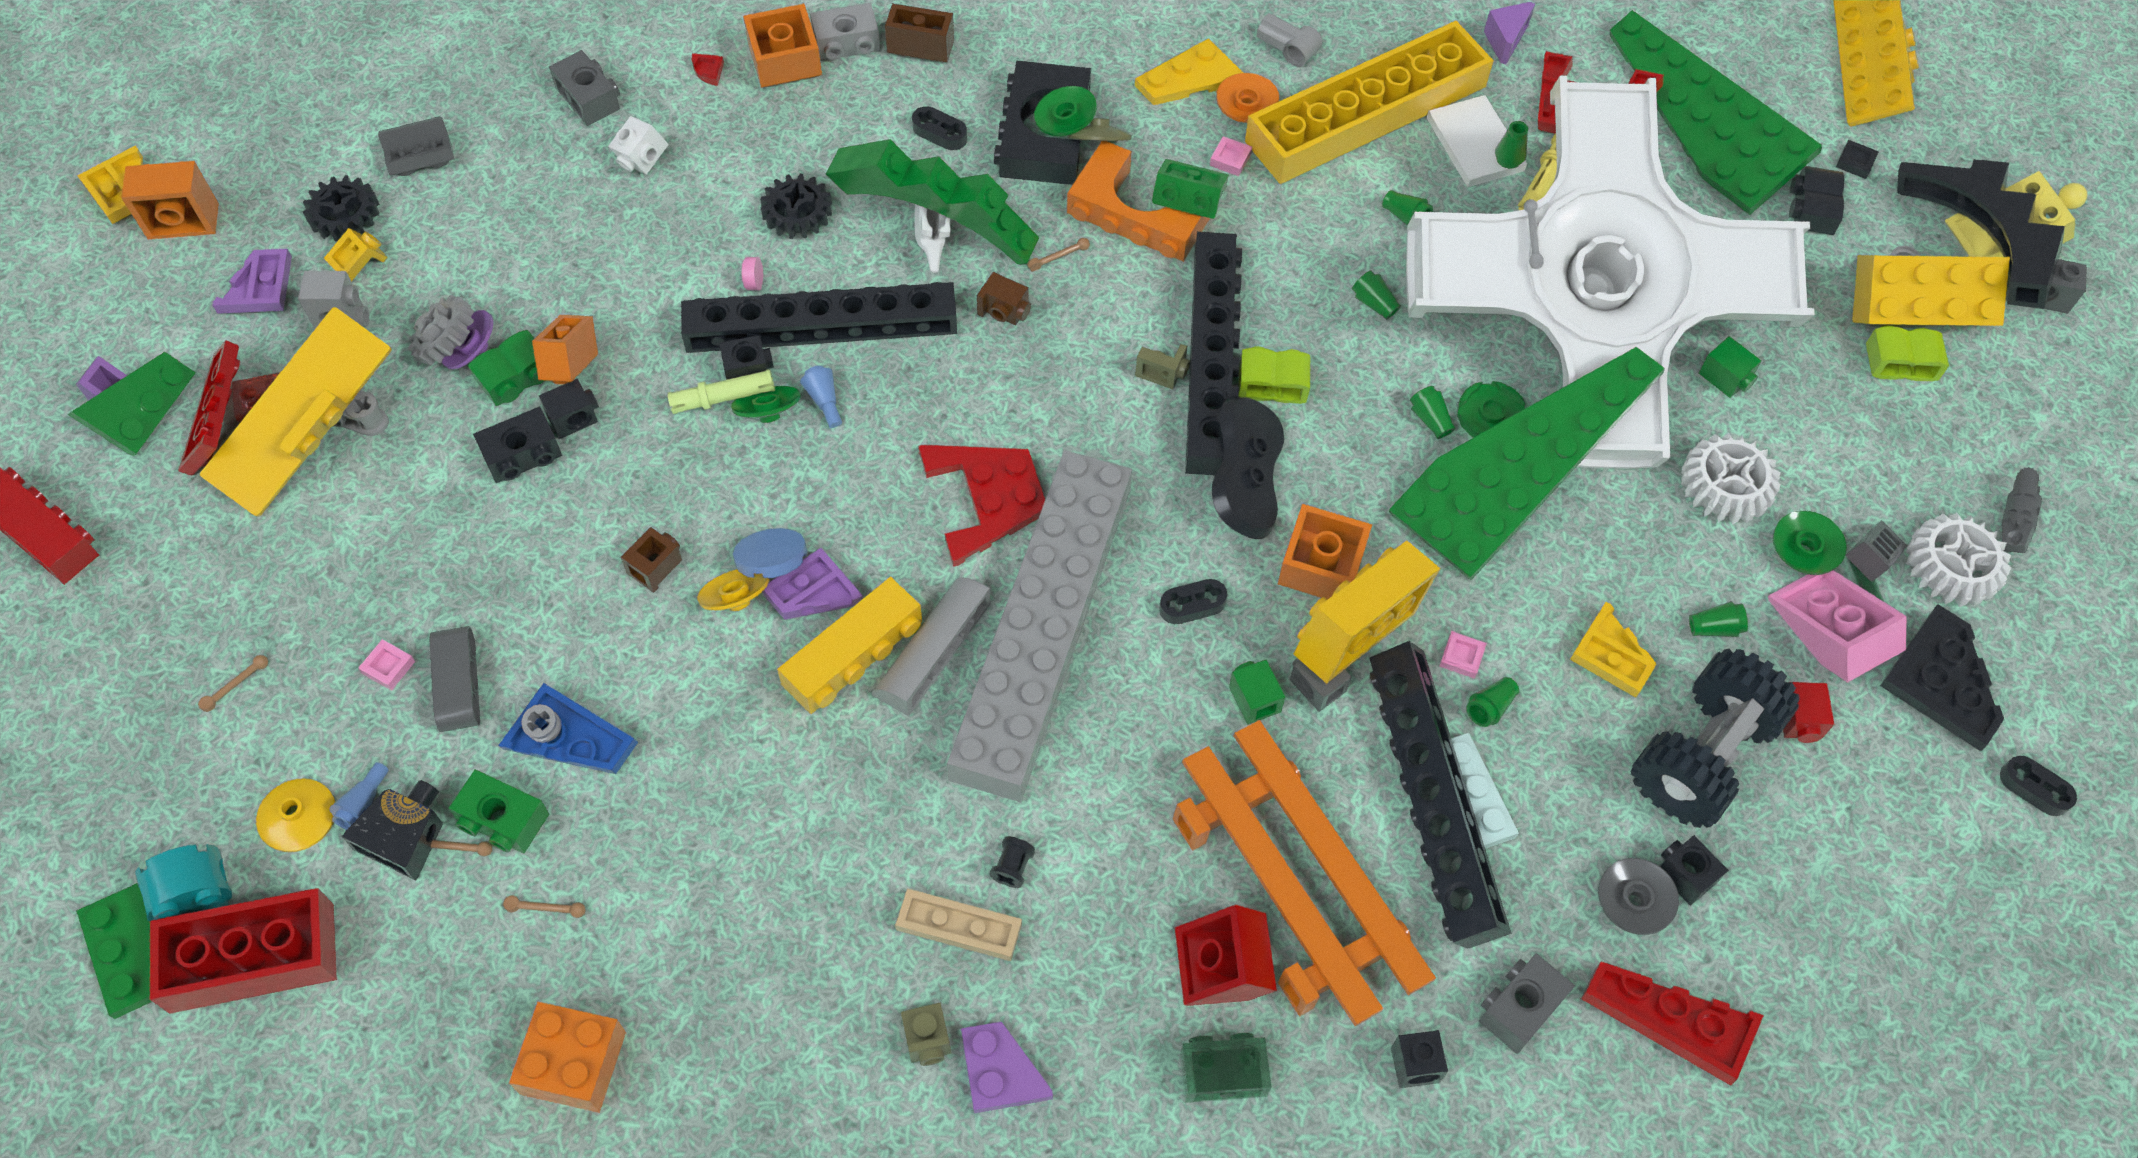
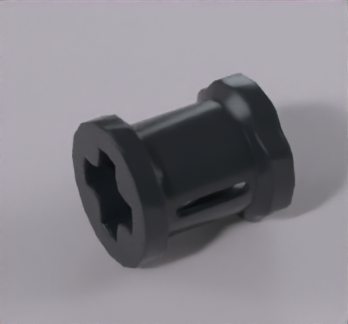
M1007 836L1002 841L1003 851L997 866H992L989 875L1000 884L1012 888H1021L1024 882L1022 874L1028 859L1033 858L1035 854V847L1025 840Z

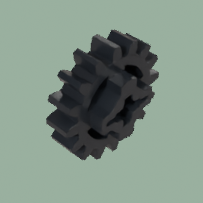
M790 174L786 175L785 182L775 179V188L766 187V196L760 198L762 219L766 220L768 229L776 228L778 236L788 232L790 239H793L796 233H800L803 238H807V231L811 230L816 234L819 233L818 225L827 226V216H832L831 194L826 192V185L824 183L817 185L816 177H811L806 181L803 174H799L798 178L793 180Z
M345 175L342 181L338 182L333 176L330 178V184L328 185L319 182L320 190H309L308 193L311 199L303 201L306 208L303 214L314 233L319 232L323 239L331 234L334 241H338L348 228L363 234L365 232L363 226H373L375 223L372 217L379 216L380 214L377 208L380 204L369 183L363 184L359 177L351 182L348 175Z

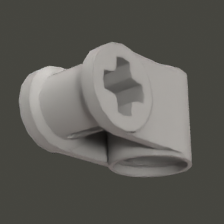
M360 390L344 410L341 419L334 426L343 427L366 436H375L382 433L388 427L389 418L385 411L378 408V401L373 394Z

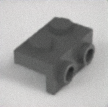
M441 116L378 132V137L384 151L385 164L390 176L395 174L407 176L415 173L417 169L427 166L432 168L447 165L450 160L455 159L452 144Z

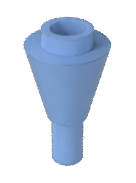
M820 365L809 368L801 378L800 384L817 406L823 410L829 428L832 429L842 425V420L836 408L832 369L824 368Z
M376 762L363 781L356 784L330 806L329 810L333 815L332 820L335 824L347 830L374 802L377 793L376 789L389 771L385 765Z

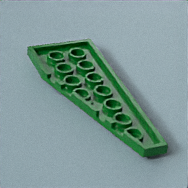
M1633 10L1610 29L1611 39L1626 62H1629L1634 72L1638 69L1664 75L1663 86L1656 92L1657 110L1672 133L1676 135L1682 144L1686 155L1695 164L1701 178L1749 215L1821 153L1822 144Z
M1634 347L1438 457L1389 509V513L1468 579L1472 580L1661 377L1665 368L1638 347Z

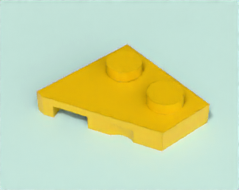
M136 145L77 175L112 224L131 215L121 195L125 167L143 165V156Z
M1605 602L1570 660L1636 698L1657 664L1650 654L1639 646L1637 638L1630 628L1624 629L1613 615L1615 610L1613 606Z

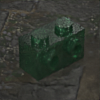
M1237 1033L1229 1037L1230 1040L1213 1041L1211 1036H1197L1190 1038L1189 1043H1183L1180 1058L1185 1103L1267 1097L1272 1086L1265 1037L1254 1038L1252 1033Z

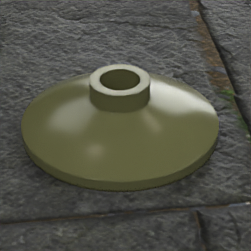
M1093 118L1090 125L1074 134L1067 135V138L1124 141L1131 140L1132 135L1119 128L1110 126V119Z

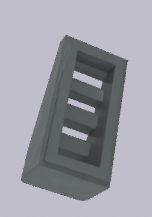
M1881 520L1846 556L1872 582L1896 562L1907 545Z

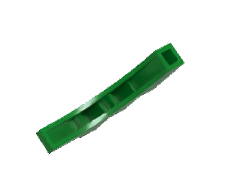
M891 139L839 148L826 172V175L847 195L869 194L895 198L925 207L955 220L981 235L1019 265L1028 263L1039 240V236L1005 203L1008 194L989 174L960 178L939 156L912 161Z

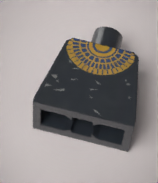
M423 780L417 782L408 797L391 789L384 790L345 831L342 838L354 851L416 881L432 849V841L436 840L443 825L435 811L429 808L439 791Z

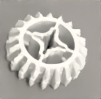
M1729 433L1722 438L1714 434L1708 441L1702 439L1688 453L1687 460L1682 466L1681 473L1683 476L1681 478V485L1687 487L1685 497H1695L1693 508L1701 505L1705 507L1704 517L1713 512L1717 514L1718 523L1727 516L1733 525L1740 518L1745 523H1748L1753 517L1759 518L1768 507L1772 506L1776 500L1775 496L1780 490L1781 484L1778 481L1781 472L1774 469L1776 467V460L1766 458L1768 456V449L1759 451L1756 448V441L1748 444L1744 442L1743 435L1733 440Z
M1957 512L1949 517L1942 513L1935 519L1930 518L1924 522L1920 529H1917L1912 535L1911 542L1906 550L1909 554L1906 564L1914 567L1911 570L1910 577H1921L1922 580L1920 581L1919 588L1928 586L1932 589L1931 598L1941 594L1945 604L1955 599L1959 607L1967 605L1968 602L1975 606L1983 600L1991 599L2006 584V577L2011 570V567L2008 565L2011 555L2003 552L2006 542H2000L1995 539L1998 531H1987L1985 529V522L1980 524L1974 523L1972 515L1962 520ZM1945 541V545L1942 548H1935V542ZM1976 570L1982 571V577L1973 578L1972 573Z

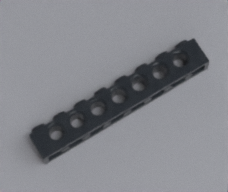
M1198 231L1196 234L1185 474L1216 475L1222 463L1224 443L1220 427V410L1227 398L1238 396L1239 385H1232V377H1238L1239 357L1233 356V349H1239L1240 329L1234 328V321H1240L1241 301H1235V294L1240 295L1242 275L1236 274V268H1241L1242 248H1236L1237 234Z
M934 282L919 285L901 284L890 287L832 289L830 291L816 292L799 291L787 294L768 293L757 296H730L728 298L713 299L697 298L681 301V335L686 353L721 351L719 345L721 342L759 335L763 348L957 334L954 282Z
M1411 641L1404 642L1369 658L1373 670L1370 672V680L1375 690L1380 693L1382 705L1379 706L1380 714L1386 725L1390 727L1393 737L1389 740L1390 748L1395 758L1400 761L1403 771L1399 776L1404 791L1410 795L1413 808L1410 809V816L1423 839L1424 844L1420 846L1421 854L1426 864L1431 867L1433 873L1432 891L1436 900L1443 907L1445 918L1442 919L1443 929L1448 939L1453 941V943L1467 949L1473 948L1512 933L1425 652ZM1408 682L1406 691L1399 695L1402 685ZM1418 716L1417 724L1409 730L1411 720ZM1428 750L1427 760L1419 764L1420 756ZM1436 785H1439L1437 796L1430 800L1431 790ZM1450 820L1448 832L1441 836V826ZM1461 856L1459 869L1452 873V862L1455 858ZM1472 893L1473 901L1471 906L1463 910L1462 902L1464 897Z

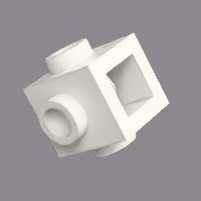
M630 116L608 147L617 156L615 161L622 168L629 172L635 169L647 175L669 144L652 125Z

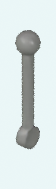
M1529 199L1524 203V210L1528 212L1532 248L1529 264L1532 268L1539 269L1544 264V258L1539 254L1535 218V211L1538 205L1535 200Z

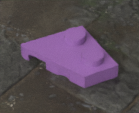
M253 250L244 261L243 268L237 271L229 282L232 287L223 299L216 297L213 301L212 306L217 314L284 311L292 260L289 250Z
M819 548L803 559V563L797 569L770 581L762 591L766 599L784 620L853 607L863 599V595L822 548Z
M1002 1022L961 1029L974 1114L1053 1100L1052 1089Z

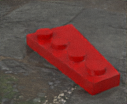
M225 340L213 355L178 469L179 472L194 475L201 466L208 464L212 459L214 451L217 449L226 405L232 393L230 388L231 382L240 366V360L237 359L239 345Z
M1602 961L1596 967L1581 997L1583 1001L1730 1086L1739 1077L1764 1015L1749 1011L1746 1014L1731 1009L1729 1003L1714 998L1710 1002L1689 995L1690 990L1673 985L1670 989L1655 984L1650 977Z

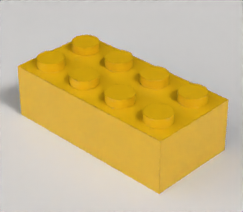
M1858 255L1852 321L1853 323L2003 326L2010 257Z
M1407 540L1396 549L1389 547L1382 553L1376 564L1373 566L1370 563L1366 564L1352 582L1348 580L1343 581L1336 588L1332 597L1329 599L1322 597L1313 605L1309 611V615L1312 618L1298 633L1297 638L1300 641L1293 655L1327 684L1415 614L1441 568Z

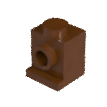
M992 272L977 294V315L981 317L988 313L999 322L1006 321L1016 326L1019 320L1024 321L1027 318L1031 309L1029 287L995 272Z
M650 527L621 556V560L626 573L654 593L659 588L658 585L682 561V557L679 551L680 545L674 537L666 532L660 534Z

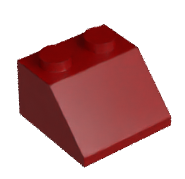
M1235 904L1175 927L1185 1006L1249 1001L1277 991L1266 913Z

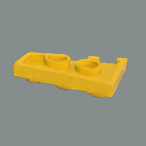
M1208 38L1135 78V87L1153 105L1187 98L1191 93L1199 91H1217L1219 85L1226 78L1244 72Z

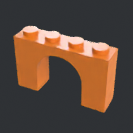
M1101 141L1067 193V213L1078 221H1087L1101 227L1107 233H1116L1130 239L1136 245H1145L1159 251L1167 258H1176L1184 262L1196 242L1197 231L1202 232L1210 218L1168 207L1154 211H1140L1125 205L1117 197L1116 193L1130 173L1132 151L1108 141Z

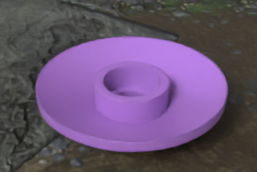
M474 311L471 316L474 322L467 327V330L470 332L461 346L453 349L451 356L443 358L442 364L448 369H458L486 352L494 325L493 317L487 311Z

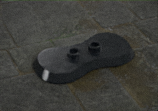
M1231 396L1223 402L1220 410V427L1224 443V453L1220 468L1212 482L1213 504L1219 517L1231 529L1248 538L1263 539L1271 532L1278 514L1273 472L1275 463L1283 448L1284 431L1277 415L1264 404L1247 397Z

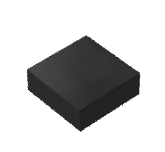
M1848 140L1836 168L1866 179L1879 151Z

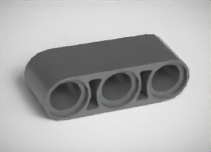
M465 626L431 632L429 642L434 719L438 731L445 732L479 726L481 721L476 645L471 627Z

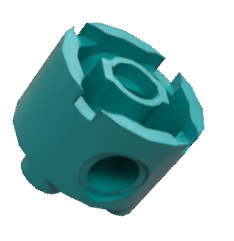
M196 844L170 849L146 860V870L140 867L135 870L137 884L143 896L146 916L149 922L229 905V900L232 898V889L228 885L223 858L218 847L206 844V851L199 852Z

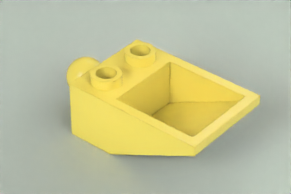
M2038 171L2006 188L2005 191L2036 194L2032 223L2065 226L2063 243L2074 238L2075 218L2068 209H2077L2086 202L2087 190L2083 185L2069 183L2062 187L2057 195L2041 172ZM1957 213L1945 220V223L1969 257H2003L2000 248L1988 233L1968 217Z

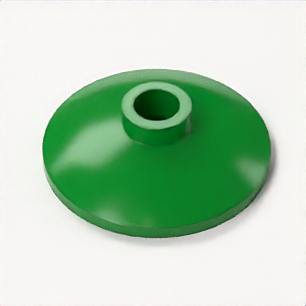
M1079 86L1062 87L1050 92L1041 99L1035 109L1034 119L1037 127L1047 135H1071L1085 128L1093 120L1097 112V102L1094 95L1086 88Z
M775 386V391L735 399L731 404L732 412L737 416L759 418L760 422L769 423L778 420L780 413L799 402L801 395L800 391L795 387Z
M1812 511L1789 513L1778 522L1773 532V544L1777 554L1788 566L1799 572L1810 575L1826 574L1835 570L1845 558L1847 544L1844 534L1832 520L1822 514ZM1802 545L1807 546L1810 550L1805 549Z

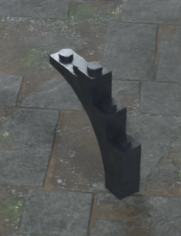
M1974 159L1971 168L1901 162L1898 170L1897 193L1947 206L1975 222L1997 244L2003 257H2010L2008 271L2010 284L2007 305L2044 309L2061 254L2065 226L2032 223L2036 194L2005 191L2009 162Z

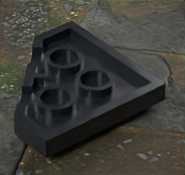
M1937 604L1880 686L1968 744L1982 751L1989 744L2004 721V716L2000 705H1995L1989 689L1992 683L1983 658H1978L1973 644L1975 635L1971 624Z

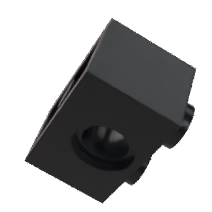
M540 406L473 433L495 483L513 480L525 471L537 466H547L556 458L562 456L556 438Z

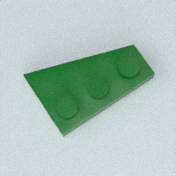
M163 352L71 411L68 415L127 454L135 456L196 372L168 353Z
M136 883L76 910L108 1015L113 1019L152 1002L150 1000V922L147 920L143 896Z

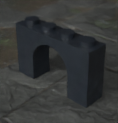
M1016 60L1014 73H1009L1007 79V92H1010V97H1004L1003 116H1006V120L999 123L998 140H1002L1001 145H996L994 151V164L999 165V177L1068 185L1074 184L1077 179L1080 161V140L1038 135L1029 130L1024 125V121L1034 114L1041 99L1056 89L1066 86H1079L1090 91L1091 68Z

